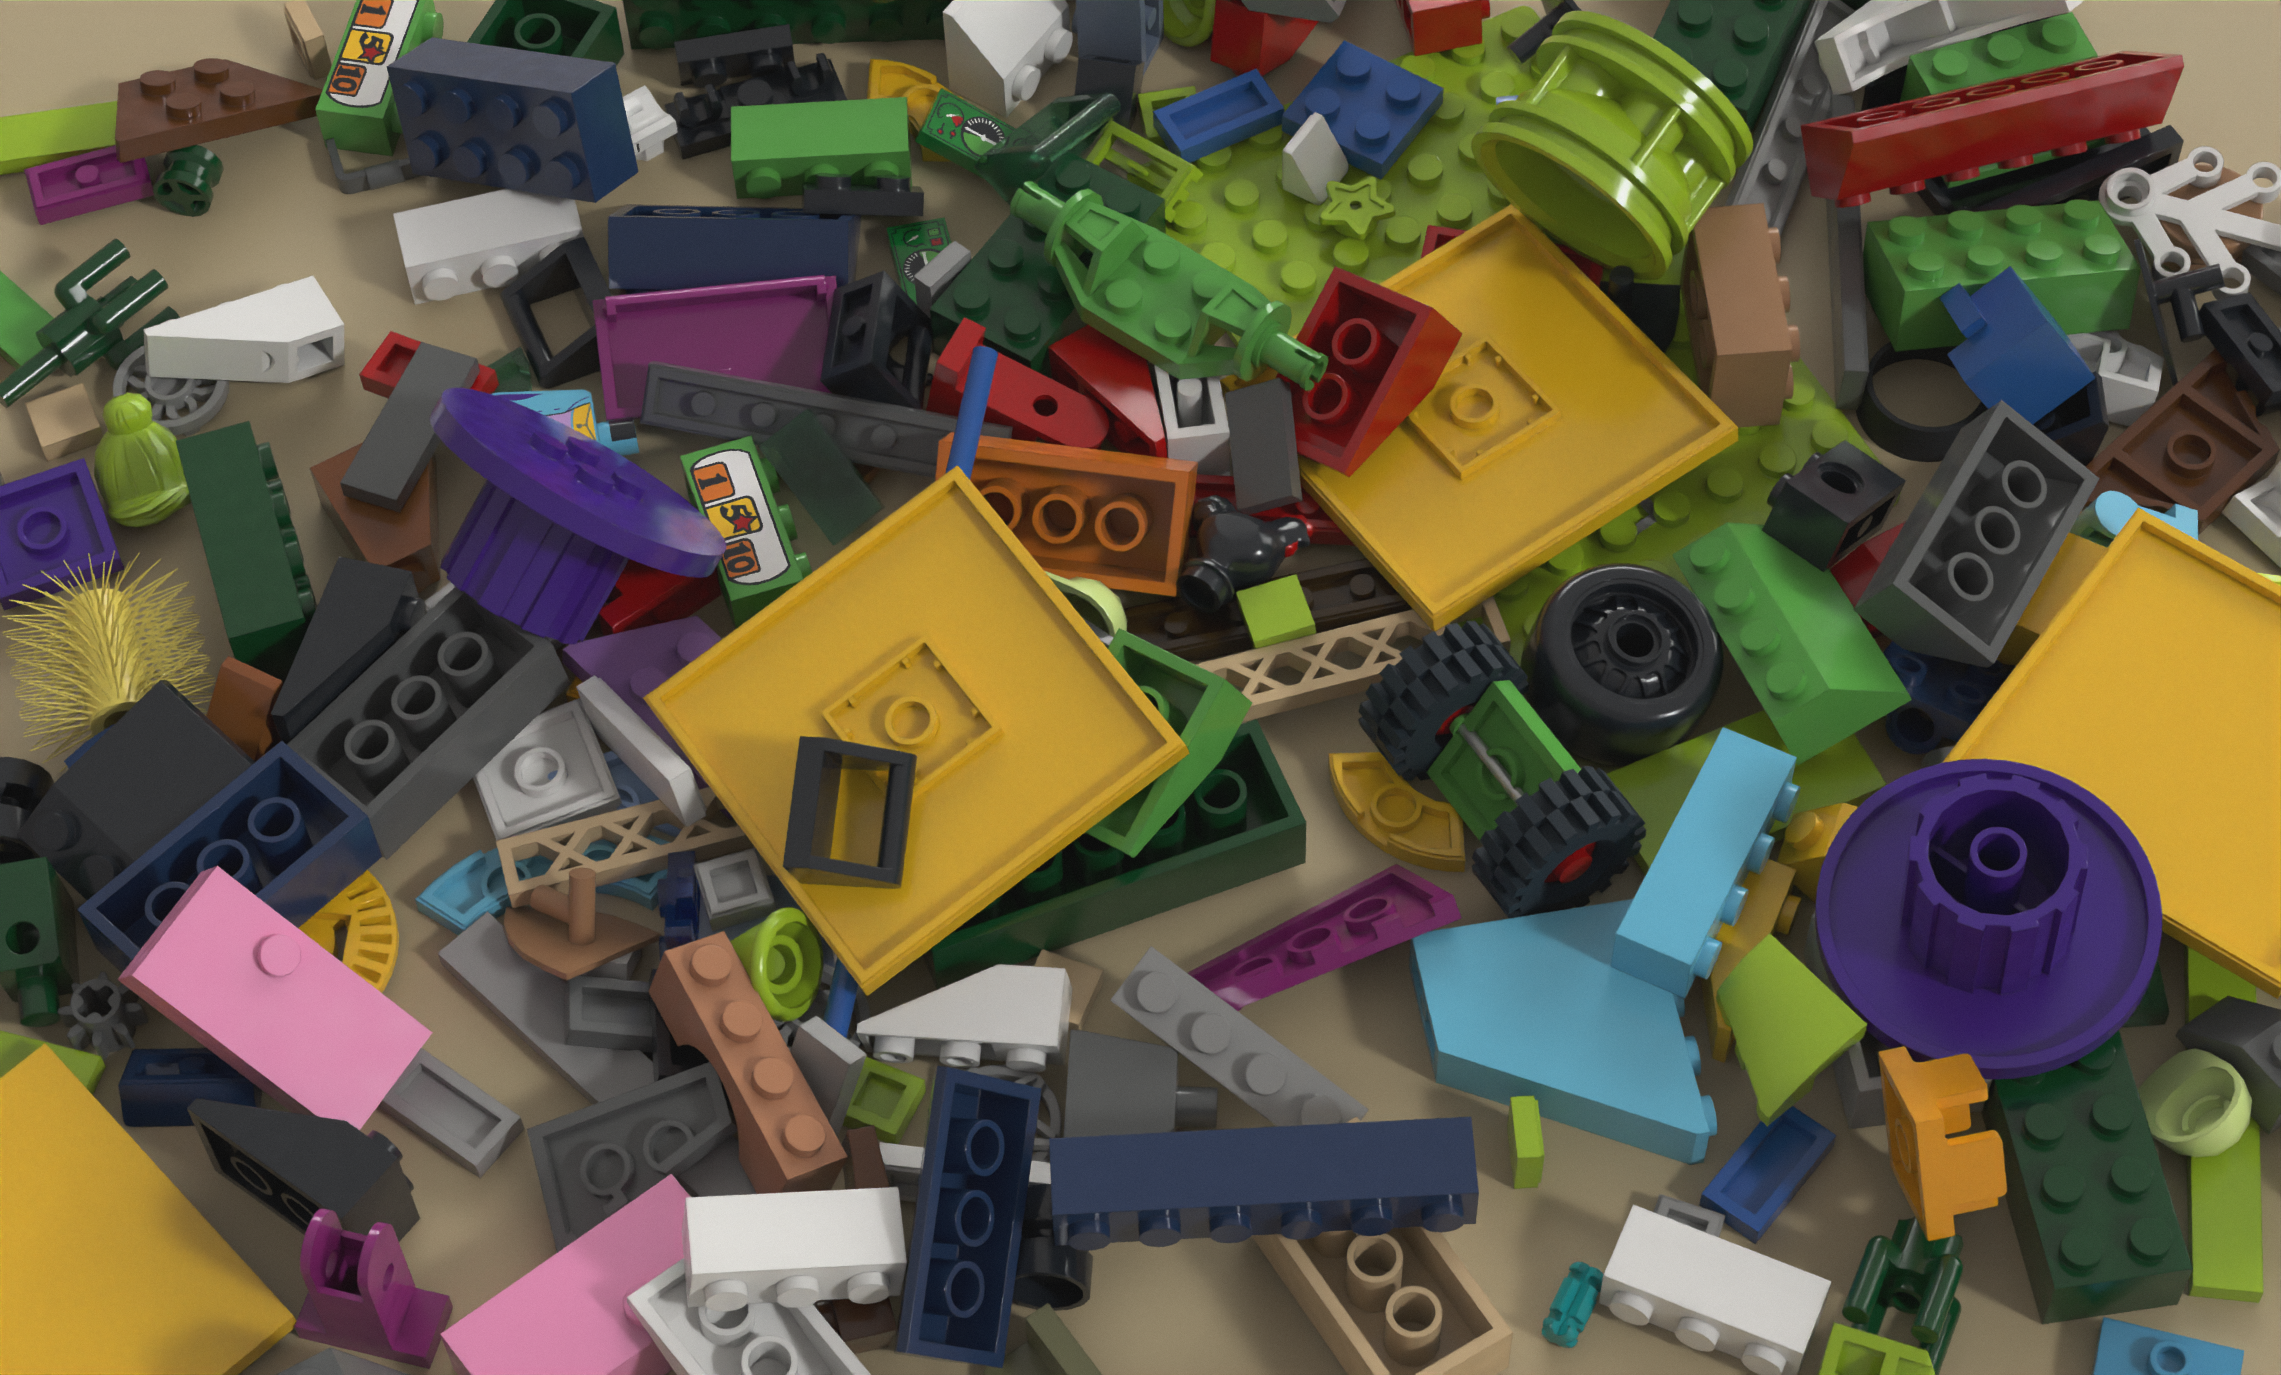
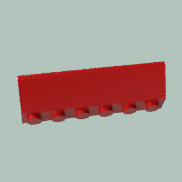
M2119 51L1800 125L1811 196L1834 200L1836 208L1853 207L1871 202L1870 192L1889 188L1891 195L1908 194L1924 190L1926 188L1925 179L1943 175L1945 182L1963 181L1980 176L1979 167L1997 163L1998 169H2012L2033 164V154L2051 150V156H2067L2087 151L2086 141L2104 137L2106 144L2123 143L2141 138V128L2163 123L2184 68L2183 55Z

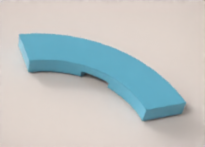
M650 834L647 839L659 845L671 843ZM605 839L591 842L583 855L594 861L608 859L617 848V845ZM495 848L484 854L482 850L476 851L445 871L415 899L418 911L458 936L487 911L495 919L503 915L506 907L512 905L498 849ZM541 855L516 861L519 881L545 875L553 861ZM692 863L596 887V893L622 897L653 911L691 867Z

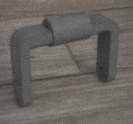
M334 138L325 140L339 189L345 194H354L369 189L375 190L423 176L413 174L409 158L396 159L345 174Z

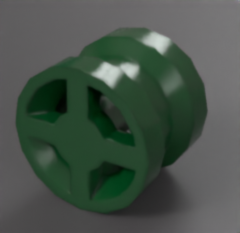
M199 145L167 152L163 162L165 171L158 175L153 188L156 200L168 210L183 216L194 217L205 214L209 211L214 197L211 188L219 184L224 170L222 161L216 154Z

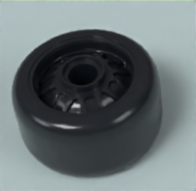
M1611 563L1580 571L1569 577L1552 592L1542 606L1526 638L1520 667L1528 677L1526 681L1529 683V691L1524 694L1526 701L1565 749L1592 762L1612 766H1627L1681 744L1693 734L1717 694L1723 674L1724 654L1721 638L1711 614L1690 589L1673 577L1650 567L1629 563Z

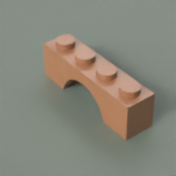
M725 931L664 951L648 992L677 1046L691 1045L697 1048L709 1060L719 1075L729 1097L736 1120L739 1139V1161L756 1193L831 1190L848 1156L759 993L752 987L751 979Z

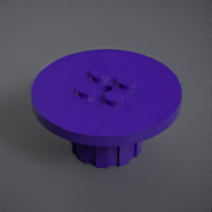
M449 388L443 391L430 414V424L442 442L468 466L487 479L441 560L440 568L447 572L448 576L446 578L456 588L478 602L477 604L498 617H503L519 625L528 632L543 638L546 636L556 639L563 644L576 645L578 640L583 642L629 559L672 574L701 578L710 576L714 572L726 551L725 540L718 529L681 495L615 451L546 415L504 398L466 388Z
M1965 759L1932 765L1904 775L1882 787L1866 799L1850 815L1830 845L1821 868L1816 895L1815 929L1820 958L1837 996L1867 1023L1866 1030L1890 1049L1905 1046L1914 1062H1925L1959 1054H1969L1984 1079H2014L2056 1070L2079 1060L2110 1039L2127 1022L2143 998L2155 969L2162 937V907L2155 874L2139 841L2124 821L2094 794L2069 779L2032 765L2007 760Z

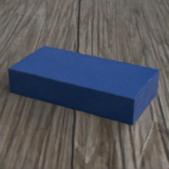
M1254 69L1153 111V127L1171 153L1190 163L1281 125L1284 107L1258 70Z
M1794 1106L1790 1107L1768 1126L1760 1121L1702 1192L1699 1206L1726 1215L1725 1224L1756 1244L1833 1149L1836 1135Z

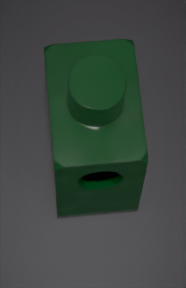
M41 857L0 865V984L11 1000L18 1002L20 1023L27 1027L49 1026L61 1020L58 1014V1009L60 1008L59 996L74 993L71 985L74 982L80 984L74 901L48 858Z

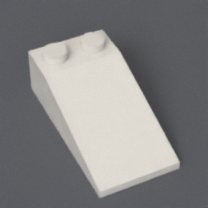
M684 1258L627 1297L628 1305L677 1375H871L813 1304L800 1308L784 1307L778 1302L746 1304L740 1309L728 1312L713 1311L706 1306L688 1307Z

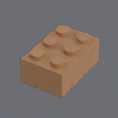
M1764 203L1708 207L1689 234L1688 242L1684 249L1680 278V289L1698 387L1738 428L1780 424L1783 401L1793 397L1794 383L1790 362H1799L1800 359L1797 325H1788L1785 314L1790 310L1788 277L1786 275L1778 276L1776 264L1780 263L1781 258L1780 235L1777 227L1768 228Z

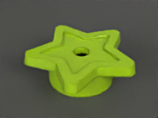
M1370 176L1353 186L1329 181L1326 184V192L1331 203L1321 212L1319 223L1321 225H1333L1344 236L1364 240L1367 235L1376 229L1380 220L1392 218L1396 215L1393 205L1377 196V180L1375 177ZM1359 205L1361 208L1354 210L1350 206Z

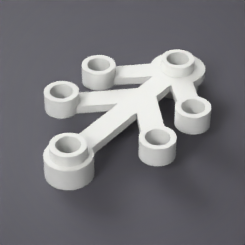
M2201 146L2192 150L2188 158L2151 175L2141 169L2128 167L2120 169L2106 178L2100 187L2098 200L2113 223L2121 226H2132L2154 260L2152 266L2154 281L2189 272L2191 266L2188 253L2182 248L2173 246L2159 220L2180 225L2206 266L2219 263L2223 279L2234 278L2240 282L2241 286L2238 288L2223 287L2212 290V294L2217 300L2248 293L2251 281L2247 268L2235 262L2218 235L2281 252V225L2227 211L2249 200L2265 204L2274 201L2279 196L2281 190V170L2273 163H2255L2248 169L2247 174L2189 200L2167 194L2189 183L2199 188L2214 186L2220 180L2224 165L2223 157L2218 150L2208 146ZM2199 162H2206L2212 165L2214 170L2201 172L2194 165ZM2266 178L2273 185L2267 188L2259 187L2253 180ZM2124 196H2130L2139 203L2127 204L2119 199ZM2174 262L2181 267V270L2174 273L2168 272L2161 267V264Z

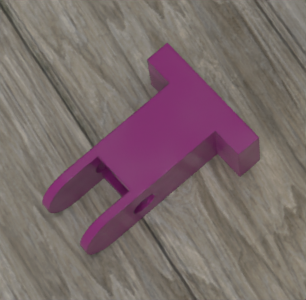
M324 1208L319 1209L308 1225L300 1254V1272L308 1293L294 1326L299 1338L430 1369L441 1341L440 1334L444 1332L453 1309L450 1297L416 1288L391 1224L377 1222L370 1229L368 1235L343 1230L335 1211Z

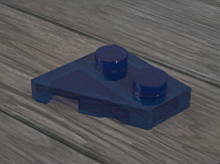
M695 851L668 853L667 878L658 879L660 917L665 918L664 936H659L660 961L664 951L698 940L701 893L693 865L697 864Z

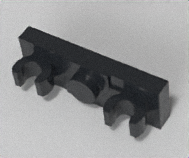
M824 53L816 54L817 62L797 68L795 61L787 62L783 72H773L722 86L719 90H716L713 84L705 85L706 93L686 99L683 92L676 93L674 102L664 106L666 113L670 114L676 121L678 133L673 136L682 159L731 146V107L847 100L831 59H827Z

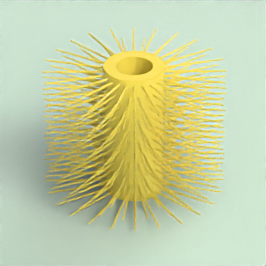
M114 551L105 586V562H103L102 589H97L90 554L88 553L93 590H88L78 566L87 590L86 592L65 560H63L83 592L78 595L69 581L68 583L76 595L55 575L54 577L61 584L41 571L74 597L70 602L62 599L60 596H53L47 591L43 592L22 584L50 597L65 608L9 599V601L29 606L46 614L2 617H53L57 619L7 618L13 619L15 622H21V624L28 625L29 627L2 632L28 628L39 630L3 635L46 632L40 635L6 636V638L32 637L29 639L11 638V640L23 641H18L19 643L8 646V648L20 643L26 644L7 649L6 651L27 645L34 646L6 652V654L38 648L33 652L7 655L28 654L24 657H11L21 658L15 659L19 661L15 664L22 662V664L12 668L26 663L30 664L10 671L30 666L38 667L10 673L15 674L35 670L29 674L12 675V677L31 675L29 677L15 678L24 679L20 680L22 681L20 685L26 683L17 687V689L29 684L34 685L16 690L15 692L33 687L41 688L15 694L39 691L32 695L16 696V698L35 696L33 698L19 699L29 700L24 701L26 702L24 706L34 703L21 708V710L33 705L38 706L20 711L19 713L40 707H48L45 710L19 715L43 712L36 716L21 717V719L38 717L33 720H24L34 722L28 726L40 721H46L27 728L25 731L51 721L61 720L59 723L24 732V734L54 726L50 731L25 735L23 737L47 733L43 736V739L37 741L40 742L60 730L68 729L33 746L35 747L75 729L67 737L29 751L66 739L53 754L48 756L49 759L44 761L46 762L86 739L88 741L104 729L116 724L153 688L152 685L157 684L160 680L169 681L175 688L185 687L177 689L179 692L191 691L182 694L184 696L213 694L193 692H208L201 689L215 684L202 688L195 687L215 682V680L195 686L187 685L215 679L213 677L187 682L192 678L212 676H197L199 674H208L202 673L203 669L207 668V666L200 670H194L209 663L195 668L190 667L210 660L184 665L187 662L210 658L205 657L187 661L191 657L207 656V654L191 656L192 654L203 653L196 650L202 646L193 650L190 649L204 644V642L191 647H183L204 641L205 639L179 645L180 642L205 638L203 636L182 640L185 637L202 635H186L189 633H199L191 632L193 630H190L197 627V625L186 629L199 622L179 627L180 625L200 619L172 625L174 622L200 617L176 620L179 617L197 615H182V613H194L185 612L188 610L186 608L192 605L176 612H170L192 604L194 601L165 612H159L161 609L195 600L194 598L165 606L168 602L195 597L171 600L178 595L176 593L183 590L181 588L187 586L186 583H189V581L152 594L178 568L132 594L138 583L161 560L159 559L123 592H119L118 589L122 580L140 553L137 554L130 566V561L128 562L119 582L120 571L118 572L113 590L109 589L108 580L115 555ZM158 582L156 585L148 589L146 592L138 596L136 599L129 602V598L146 589L147 587L153 585L154 583ZM183 584H186V585H184V586H182V587H180V588H177V589H175V590H173V591H171V592H169V593H166V594H164V595H162V596H160V597H157V598H155V599H153V600H151V601H148V602L144 603V602H145L149 597H151V596L157 595V594H159V593H162V592H165V591H167V590H170V589H173V588H175V587H178V586H181V585H183ZM129 588H131L130 591H129L126 595H124V593H125ZM172 592H175L174 594H172V595L166 597L165 599H163V600H161V601H159V602H157V603H151V602L156 601V600H158V599H160V598H162V597H164V596H166V595H168V594H170V593H172ZM135 602H138V603H137L136 605H134L133 607H130L131 604H133V603H135ZM158 604H161V605L158 606L157 608L152 609V610H149V609L153 608L154 606H156V605H158ZM32 605L65 610V614ZM150 606L149 608L141 612H138L140 608ZM162 614H170L165 617L154 618ZM139 615H145L141 619H134ZM163 619H168L163 623H157ZM18 620L39 621V622H49V623L38 624V623L24 622V621H18ZM64 623L65 625L62 627L52 626L51 624ZM39 626L51 627L52 629H46ZM58 630H68L65 633L58 632ZM168 634H176L171 637L160 638ZM38 637H49L42 640H33ZM39 642H48L46 644H38ZM171 650H180L174 653H170ZM49 652L43 656H36L40 653ZM174 654H182L175 658H166ZM40 658H48V659L45 660V661H43V660H37V659H40ZM46 673H54V674L49 675V676H46V677H39V676L44 675V674H46ZM178 675H186L182 678L171 679ZM53 678L51 681H41L44 679ZM74 692H81L78 695L73 694ZM49 694H58L50 698H43ZM212 696L197 697V698H187V699H188V700H195V699L211 698ZM50 699H57L55 702H44ZM211 700L195 702V703H192V704L194 705V704L209 702V701H211ZM56 709H61L60 711L55 712L53 714H48ZM78 713H85L80 717L73 718ZM53 715H62L54 719H47ZM78 720H82L79 725L69 726ZM67 722H70V723L66 724L65 726H63V727L57 729V728H58L59 726H61L62 724L67 723ZM90 725L89 728H87V729H85V730H83V731H80V730H82L85 726ZM91 730L92 733L90 735L86 736L85 738L79 740L73 745L57 753L59 750L73 742L75 739H77L87 731Z

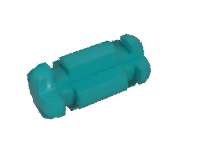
M1574 1262L1570 1265L1569 1270L1571 1272L1563 1279L1549 1308L1550 1314L1543 1321V1337L1563 1348H1572L1577 1344L1578 1340L1576 1338L1580 1332H1583L1597 1302L1598 1292H1601L1604 1274L1598 1268L1590 1267L1584 1262Z

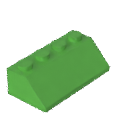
M1726 522L1675 552L1672 556L1694 594L1711 614L1722 641L1790 754L1797 757V765L1804 763L1912 700L1862 619L1853 610V605L1830 569L1822 572L1763 532L1764 525Z

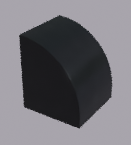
M1091 54L1080 57L1078 59L1071 128L1104 132L1112 120L1131 131L1138 109V94L1141 93L1145 62Z

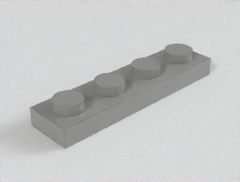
M1152 946L1111 998V1002L1277 1127L1346 1123L1355 1117H1358L1361 1121L1369 1110Z

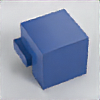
M2011 266L1971 296L1958 283L1939 297L1962 334L1967 338V340L1947 355L1964 382L1988 409L2002 400L2033 425L2095 379V376L2060 324Z

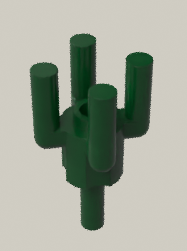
M115 238L55 285L54 294L66 310L36 332L37 339L43 349L0 382V404L8 408L58 368L70 377L73 375L77 376L103 356L111 368L117 371L122 362L132 352L144 345L143 329L159 325L167 320L180 318L177 312L168 306L131 336L123 340L119 328L124 325V322L169 288L163 276L157 270L152 269L139 280L129 276L104 297L100 296L95 300L89 296L86 291L131 257L124 244Z
M1914 1216L1910 1219L1898 1220L1891 1240L1883 1235L1872 1237L1866 1245L1842 1309L1843 1316L1852 1322L1851 1327L1878 1335L1888 1308L1894 1307L1904 1313L1916 1314L1911 1334L1920 1341L1919 1348L1928 1350L1935 1375H1939L1961 1314V1304L1954 1295L1963 1272V1264L1959 1259L1964 1245L1962 1236L1955 1233V1236L1927 1241Z

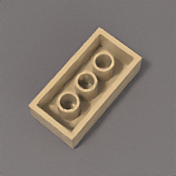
M1355 1117L1346 1123L1360 1122L1358 1117ZM1423 1227L1393 1228L1391 1231L1377 1236H1362L1354 1233L1352 1230L1329 1231L1304 1240L1289 1239L1282 1234L1252 1235V1238L1348 1375H1496L1509 1367L1512 1330L1441 1232H1431Z

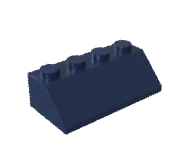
M627 204L608 216L609 289H625L626 295L824 275L825 277L836 276L837 288L854 282L856 278L861 215L804 213L802 208Z
M937 1066L933 1077L894 1354L1003 1368L1041 1088L956 1068Z

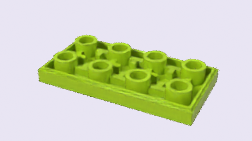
M1764 710L1723 726L1790 754ZM1723 727L1607 773V776L1645 822L1643 826L1646 829V836L1639 840L1642 847L1638 854L1634 856L1645 876ZM1855 734L1850 735L1800 765L1795 764L1792 783L1801 787L1797 802L1788 821L1783 823L1775 820L1768 835L1774 837L1775 842L1784 839L1786 828L1791 822L1793 814L1842 802L1859 807L1866 799L1887 785Z

